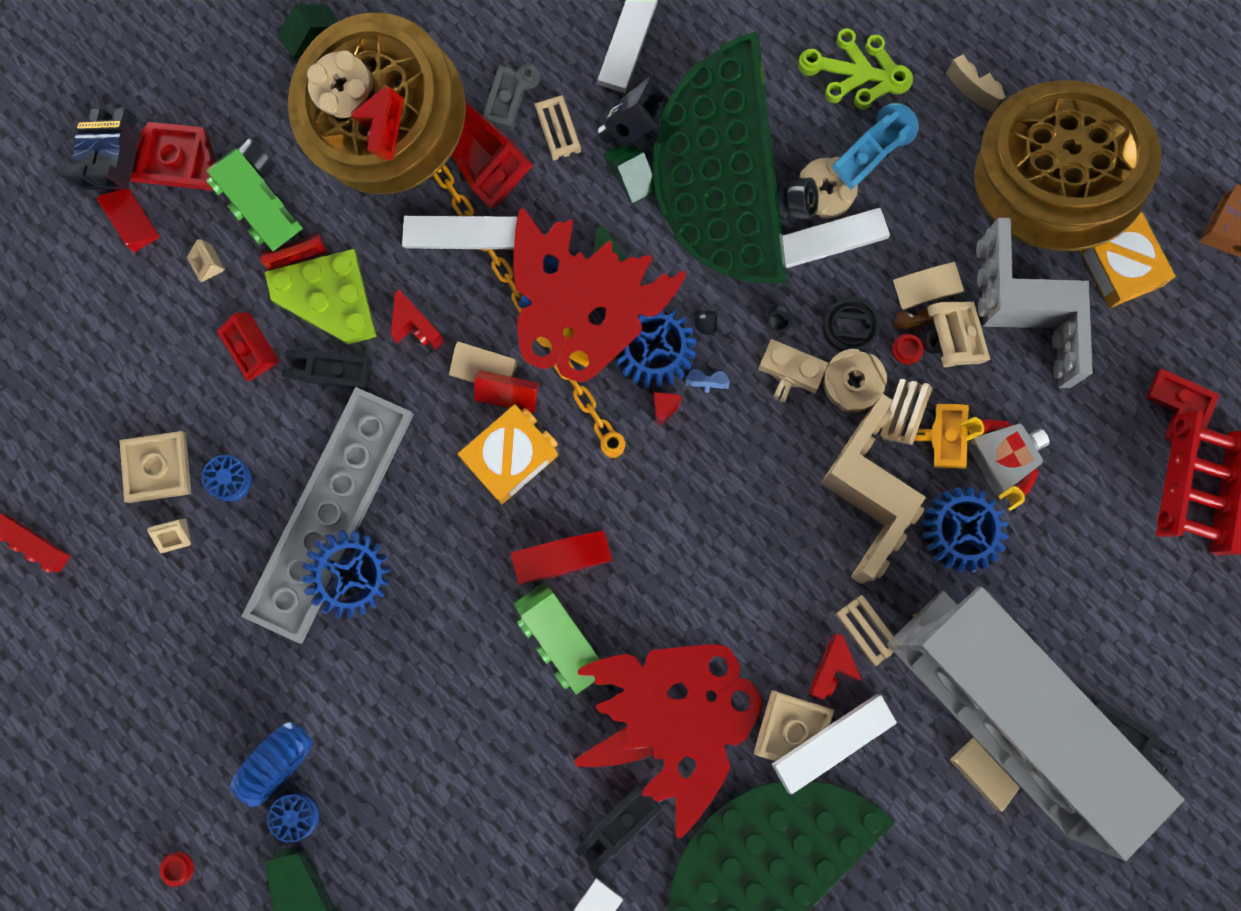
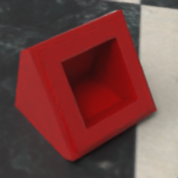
M654 393L655 420L659 426H662L681 406L682 397L679 394Z

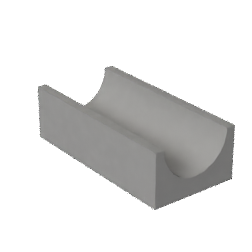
M977 587L958 605L945 591H940L886 644L1069 839L1127 861L1185 800L983 587Z

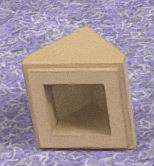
M198 239L188 254L187 259L198 280L203 282L223 272L225 269L213 246L202 239Z
M186 519L175 520L147 529L160 554L191 545Z

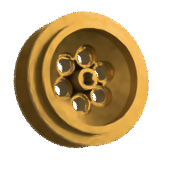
M364 13L345 18L331 25L320 33L307 47L299 59L291 79L288 95V113L297 143L316 166L355 190L370 194H394L409 190L425 182L448 161L463 131L466 99L464 87L456 67L444 51L438 47L436 42L421 27L393 14ZM349 51L360 59L369 71L373 66L377 65L375 71L371 73L373 88L372 92L369 91L366 101L383 87H391L404 98L393 161L382 160L367 150V133L371 127L362 125L352 117H348L346 121H343V118L329 115L314 104L308 90L309 79L307 72L310 66L316 64L323 56L332 52ZM339 78L334 84V88H337L340 92L343 91V85L347 82V79L342 80ZM402 79L401 84L394 88L395 82Z
M1073 80L1044 82L1025 88L1012 95L991 116L984 131L981 149L976 160L974 171L975 189L982 207L993 222L998 218H1011L1012 237L1031 246L1053 251L1090 249L1115 239L1125 232L1137 219L1148 194L1158 178L1161 167V147L1157 133L1146 115L1121 94L1089 82Z

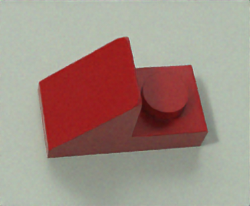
M383 87L351 114V117L362 125L371 127L367 134V150L382 160L393 161L404 98L391 87Z
M399 289L394 297L391 337L395 343H398L415 329L412 333L423 346L429 343L436 350L444 343L440 333Z
M840 634L832 635L808 692V695L820 700H825L826 695L831 696L838 682V678L834 677L836 672L854 680H861L844 636Z

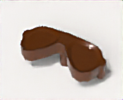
M923 308L918 315L901 311L896 314L894 329L913 327V331L918 332L920 325L933 324L934 320L929 317L927 308Z

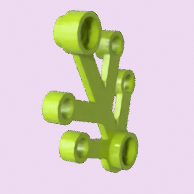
M848 28L842 29L839 32L836 43L840 49L847 53L853 63L822 57L820 52L815 49L803 51L798 61L800 72L806 76H814L820 70L851 76L841 83L832 82L827 86L825 98L830 103L840 102L844 95L869 80L880 82L870 90L862 88L857 91L854 104L862 110L869 108L873 101L889 92L892 94L907 92L913 83L911 71L905 66L895 65L884 50L885 41L882 36L871 35L865 45L866 52L874 56L882 69L873 68L855 43L856 35L854 31ZM841 37H849L851 41L845 42ZM870 43H877L879 48H873ZM812 57L816 59V62L811 63L806 58ZM894 76L902 77L903 81H897ZM830 90H837L839 95H832ZM866 96L869 101L862 102L859 97Z

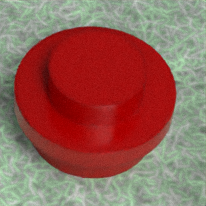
M912 334L899 336L892 346L894 358L904 365L918 362L924 352L921 340Z
M174 852L167 855L160 865L161 879L172 887L186 884L194 874V862L184 852Z

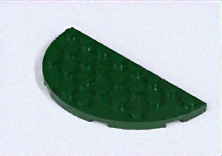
M755 31L739 36L719 46V50L712 53L704 61L700 60L678 84L660 120H662L657 142H654L652 161L653 181L661 212L675 233L674 236L697 260L723 275L739 280L768 284L788 282L760 40L759 34Z
M781 781L763 784L762 786L750 789L722 804L695 831L687 843L673 875L668 911H810L895 822L868 800L851 791L827 783L811 781L792 795L787 793Z

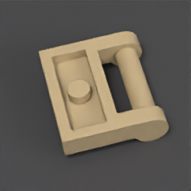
M940 302L927 307L929 317L933 318L943 352L941 361L944 368L955 365L982 364L990 360L974 302ZM952 336H953L954 343H955V346H956V351H955V347H954V344H953Z

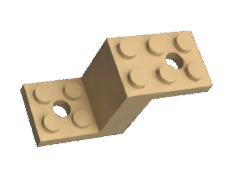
M884 394L868 410L821 482L822 485L884 525L851 576L852 579L860 584L870 580L874 581L876 577L881 578L890 564L886 560L888 555L894 550L898 551L907 538V535L903 532L911 523L914 525L925 509L921 506L926 498L925 496L863 456L875 441V438L871 436L872 433L876 435L893 414L888 410L893 400Z

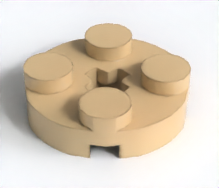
M349 51L329 53L319 59L316 64L310 66L307 72L309 79L308 90L312 101L322 111L335 117H351V114L366 102L369 91L372 92L373 80L369 69ZM339 78L342 80L347 79V82L343 85V91L340 92L337 88H334V84Z
M840 157L816 159L806 165L799 178L811 177L816 182L819 194V205L816 215H820L821 218H835L844 214L857 196L858 184L850 190L831 168ZM823 182H828L834 186L832 194H828L827 191H820L819 188L822 187Z
M848 349L833 357L823 375L824 391L828 399L838 406L840 410L844 412L865 411L871 408L883 394L887 383L886 370L881 361L871 353L868 355L865 352H859L860 350ZM853 373L855 377L861 376L860 388H855L848 384L849 374Z

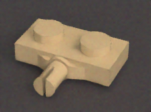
M771 339L758 370L772 375L779 381L773 397L778 400L782 390H784L780 402H785L791 387H801L816 393L828 362Z

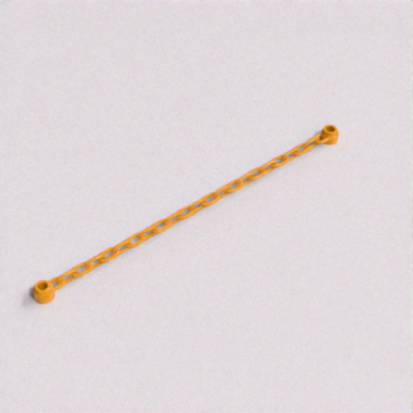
M377 65L370 69V73L375 71ZM444 164L442 169L450 181L445 179L444 184L437 172L433 175L440 187L448 189L453 196L451 204L458 216H473V207L464 195L456 192L453 187L454 178ZM461 199L469 209V211H464L465 215L462 214L456 202L460 204ZM480 249L487 251L491 256L492 270L501 282L508 283L513 291L511 299L521 313L522 308L518 306L519 302L516 297L521 298V294L515 289V283L512 280L514 272L504 258L497 257L493 249ZM501 262L509 272V274H504V278L496 268V265L498 267L501 266ZM538 342L541 346L547 347L546 345ZM569 360V365H570L573 369H575L574 366L572 365L571 361ZM554 365L559 376L564 380H569L574 388L573 397L580 409L585 413H590L594 419V431L601 441L602 453L609 458H617L620 454L622 455L625 450L624 437L620 433L615 432L607 420L600 419L595 411L596 401L590 391L584 386H579L576 381L563 377L559 373L557 365ZM582 391L585 392L591 404H586L587 408L584 407L578 395L581 396L583 394ZM603 424H605L609 430V433H606L604 436L599 430V428L602 429L604 427ZM610 439H615L619 445L617 448L611 449L607 446V442Z

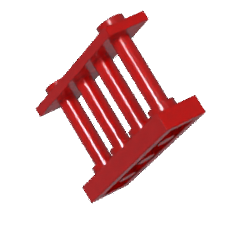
M1200 410L1177 414L1173 425V438L1161 507L1157 517L1156 536H1183V532L1186 531L1210 539L1209 553L1219 556L1241 555V430L1228 432V435L1202 427L1204 412ZM1199 439L1225 448L1223 465L1196 457ZM1194 470L1220 478L1218 496L1191 487ZM1189 500L1215 508L1213 527L1186 518Z

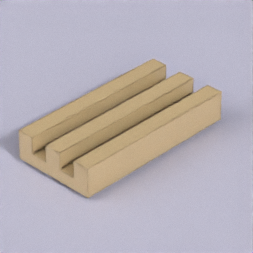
M563 95L535 103V109L552 160L559 159L558 157L563 155L564 157L570 156V153L573 152L580 153L581 147ZM559 104L572 142L568 146L554 109V105ZM544 108H548L561 148L556 149L543 112Z
M900 379L893 403L889 409L893 414L883 427L880 435L883 439L913 445L932 391L930 384L923 383L921 385L916 381H911L910 383L905 379ZM916 392H920L906 434L902 436L906 421L911 413Z
M860 595L835 615L872 665L877 666L881 661L891 656L893 651L889 647L886 648L856 607L858 605L861 606L887 643L894 636L864 596ZM848 612H851L880 652L879 655H875L846 616Z

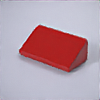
M130 189L114 191L96 198L125 245L134 253L160 237Z
M318 232L283 244L275 251L271 249L262 252L260 260L270 271L325 254L327 250L322 236Z
M234 313L216 331L247 381L254 379L280 362L250 313Z
M479 370L474 380V401L511 408L515 404L521 411L526 408L530 413H535L540 383Z

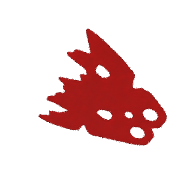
M521 208L515 228L514 282L515 289L532 302L531 305L521 310L517 319L521 355L525 362L541 369H548L557 365L559 373L563 377L576 382H585L598 374L641 333L642 324L638 314L652 317L664 309L682 285L686 272L681 271L672 278H669L664 273L653 283L640 286L645 271L653 259L652 256L645 255L639 259L630 257L620 262L618 255L612 252L611 241L603 245L589 259H586L581 252L572 256L569 253V243L573 227L572 219L564 223L556 222L550 231L543 235L527 211ZM548 254L557 257L559 260L558 271L547 274L543 270V259ZM604 307L606 308V316L601 325L591 324L588 315L595 308ZM567 327L572 328L574 331V335L571 338H566L563 335V330ZM539 337L549 339L552 344V350L547 356L541 357L534 354L532 343L535 339ZM575 351H582L589 358V364L583 370H575L569 365V357Z
M709 644L652 650L646 656L644 667L641 666L634 656L623 654L591 662L577 670L578 675L594 676L596 685L613 684L624 689L623 692L610 700L596 705V708L602 714H609L613 721L627 724L625 729L627 739L621 747L622 750L653 747L654 759L664 760L663 769L643 789L642 796L652 797L656 802L671 797L676 798L677 838H682L694 826L722 786L730 770V763L725 752V744L737 746L748 738L762 706L761 696L750 680L739 678L740 664L733 652L723 645ZM713 657H722L727 662L728 670L724 676L717 677L710 672L709 662ZM680 682L688 689L687 696L684 699H672L667 694L672 685ZM710 690L714 691L717 695L714 702H710L706 698V693ZM743 691L749 696L750 706L746 711H737L732 706L731 697L735 692ZM684 757H689L696 761V768L688 778H683L678 771V763Z

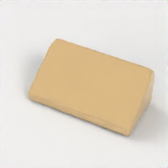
M457 342L449 376L474 383L475 375L479 370L514 377L517 362L513 358Z
M974 738L950 759L952 764L997 811L1002 812L1020 788Z

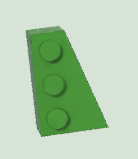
M234 148L206 170L210 175L206 180L217 195L224 192L231 201L227 207L238 220H241L243 217L252 226L247 231L259 245L265 242L272 251H275L303 229L237 148Z
M543 582L514 603L522 618L517 621L518 625L528 638L534 635L540 645L536 647V650L546 664L550 661L555 664L558 671L554 675L564 689L571 687L577 695L595 682L594 676L578 675L577 670L600 659L546 582Z

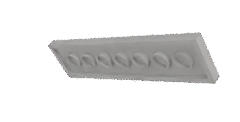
M355 387L241 617L297 643H303L321 604L317 606L311 604L312 598L317 593L313 595H306L304 593V589L312 585V583L301 581L302 576L311 574V571L302 568V564H312L314 560L306 554L308 551L315 552L316 554L319 553L320 550L315 545L317 540L327 546L326 535L329 533L333 534L338 541L339 531L344 530L349 540L352 531L358 530L414 414L411 411ZM349 548L336 551L329 559L334 562L343 561ZM323 567L321 581L327 593L332 582V575L330 571Z

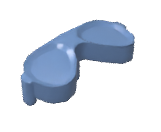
M693 369L686 376L685 385L704 387V392L709 393L710 387L729 389L730 380L723 371H718L712 376H706L700 370Z

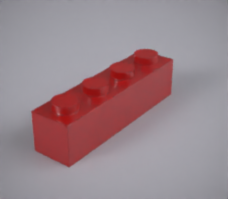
M0 513L1 542L4 540L9 543L8 547L16 552H23L25 554L23 557L31 562L37 561L41 564L40 568L46 572L61 571L71 555L12 517Z

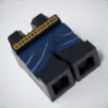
M115 108L113 120H111L112 115L101 109H91L88 121L77 122L75 130L79 133L74 138V155L71 165H63L60 175L62 178L81 190H103L104 188L129 189L137 152V143H140L142 135L133 129L136 116L128 109Z

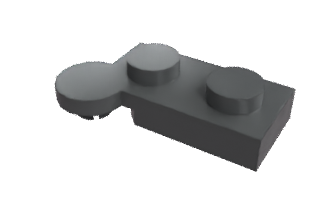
M526 64L521 66L517 72H514L512 68L499 65L483 116L497 128L512 131L525 89L534 88L540 82L539 70L533 65Z

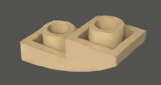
M964 54L953 59L946 72L950 80L974 103L992 113L995 112L1006 98L1001 84L995 81L990 73L979 78L976 67L971 62H968Z
M955 262L893 280L902 310L964 292Z

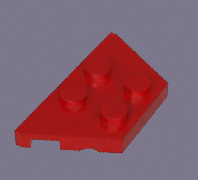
M148 122L140 132L142 136L140 143H137V152L130 182L214 191L206 181L210 177L206 170L216 163L209 132L203 127Z

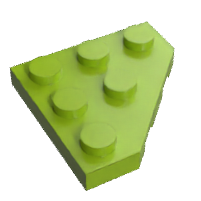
M354 249L265 272L271 301L279 307L290 311L302 320L320 330L322 329L347 345L377 337L357 254Z

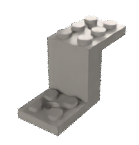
M998 218L990 229H987L981 240H978L976 248L977 258H981V269L978 271L977 285L982 287V298L978 302V315L983 317V327L1056 329L1052 336V346L1054 349H1057V360L1054 362L1053 375L1055 379H1058V388H1072L1093 374L1089 281L1012 279L1011 218Z

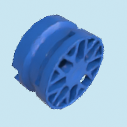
M219 455L212 458L205 465L202 472L204 489L211 496L225 502H235L244 498L249 493L248 490L253 481L250 468L244 462L230 455Z
M291 793L277 799L270 807L267 815L271 834L278 840L286 843L297 842L309 836L317 827L319 808L309 795L307 796L302 793Z

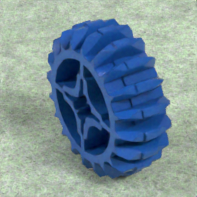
M664 307L659 314L652 317L638 314L642 328L648 326L659 327L652 333H646L641 330V333L633 340L636 342V346L643 351L640 363L632 357L629 344L617 355L621 356L616 360L617 367L626 366L623 370V375L627 377L635 373L632 379L634 384H637L641 378H644V387L649 388L650 381L656 380V387L660 389L662 388V379H665L667 384L671 386L674 384L673 374L677 378L682 379L685 375L682 368L686 370L691 369L692 363L688 359H694L696 356V351L690 349L696 346V339L688 338L693 334L692 327L683 328L686 324L685 317L677 321L675 320L677 314L675 310H672L669 315H665ZM669 331L675 335L679 342V354L674 352L673 347L666 342ZM660 338V348H656L649 355V346H653ZM655 361L672 362L663 368H650Z
M957 487L953 489L952 494L948 491L941 493L942 500L935 498L931 501L934 508H927L924 511L930 519L921 522V526L929 528L930 531L921 534V538H931L932 543L927 545L925 550H937L933 557L934 561L937 562L944 557L946 558L944 568L949 569L955 563L957 573L963 572L965 567L969 573L977 571V565L983 570L989 567L988 560L996 562L999 559L996 552H1003L1006 549L1000 541L1008 539L1010 535L1001 531V528L1007 527L1009 522L999 520V516L1004 514V510L998 509L995 511L993 509L997 502L996 499L993 498L985 502L986 492L981 491L975 497L973 488L969 487L963 493L962 489ZM962 505L976 510V512L967 517L959 511L955 513L950 507ZM943 517L946 519L945 523L950 530L949 537L946 540L942 533ZM983 520L986 523L988 532L986 542L984 541L986 537L981 533L980 529ZM972 522L968 526L970 530L967 531L970 534L957 538L961 534L960 529L962 527L960 526ZM965 543L970 548L975 547L979 553L976 555H964L953 549L957 545Z
M340 530L338 541L333 534L329 533L326 535L327 546L319 540L315 542L316 547L320 550L318 554L312 551L307 552L306 555L314 560L312 564H302V568L311 571V574L302 576L301 581L312 583V585L304 589V593L306 595L317 593L312 598L311 604L317 606L323 602L321 612L327 614L333 608V616L340 618L344 610L346 617L353 618L355 607L363 615L366 613L364 605L366 602L371 607L377 605L376 601L372 598L375 594L380 597L385 596V592L380 590L379 586L380 584L389 585L390 581L383 578L382 574L390 572V567L380 566V564L386 561L388 557L384 553L376 555L381 545L374 543L369 546L371 542L370 536L365 535L359 541V532L352 531L348 540L346 531ZM355 548L352 555L348 554L341 562H334L329 559L338 550ZM363 555L367 558L370 567L369 580H366L360 573ZM334 566L349 570L358 581L347 578L341 581L340 579L343 577L340 576L339 571L334 569ZM323 567L330 571L332 575L329 594L324 590L321 581ZM357 586L363 589L353 598L338 600L339 595H344L350 587Z
M294 722L278 727L274 733H271L267 739L262 741L253 750V753L238 769V772L231 781V791L235 793L237 799L243 804L246 803L250 808L260 805L273 795L304 761V758L312 748L313 739L307 735V732L301 726L298 727Z

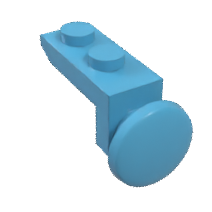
M891 103L884 106L878 112L876 124L865 132L831 166L850 190L860 183L888 153L897 146L907 145L915 139L919 130V123L915 113L901 103Z

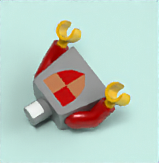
M977 417L960 423V427L965 426L969 430V435L964 437L966 441L971 440L967 443V448L994 495H999L1000 500L1005 497L1010 501L1009 511L1021 505L1039 475L1037 467L1043 463L1038 450L1050 444L1045 431L1040 428L1028 434L1022 424L1012 426L1008 421L980 420Z

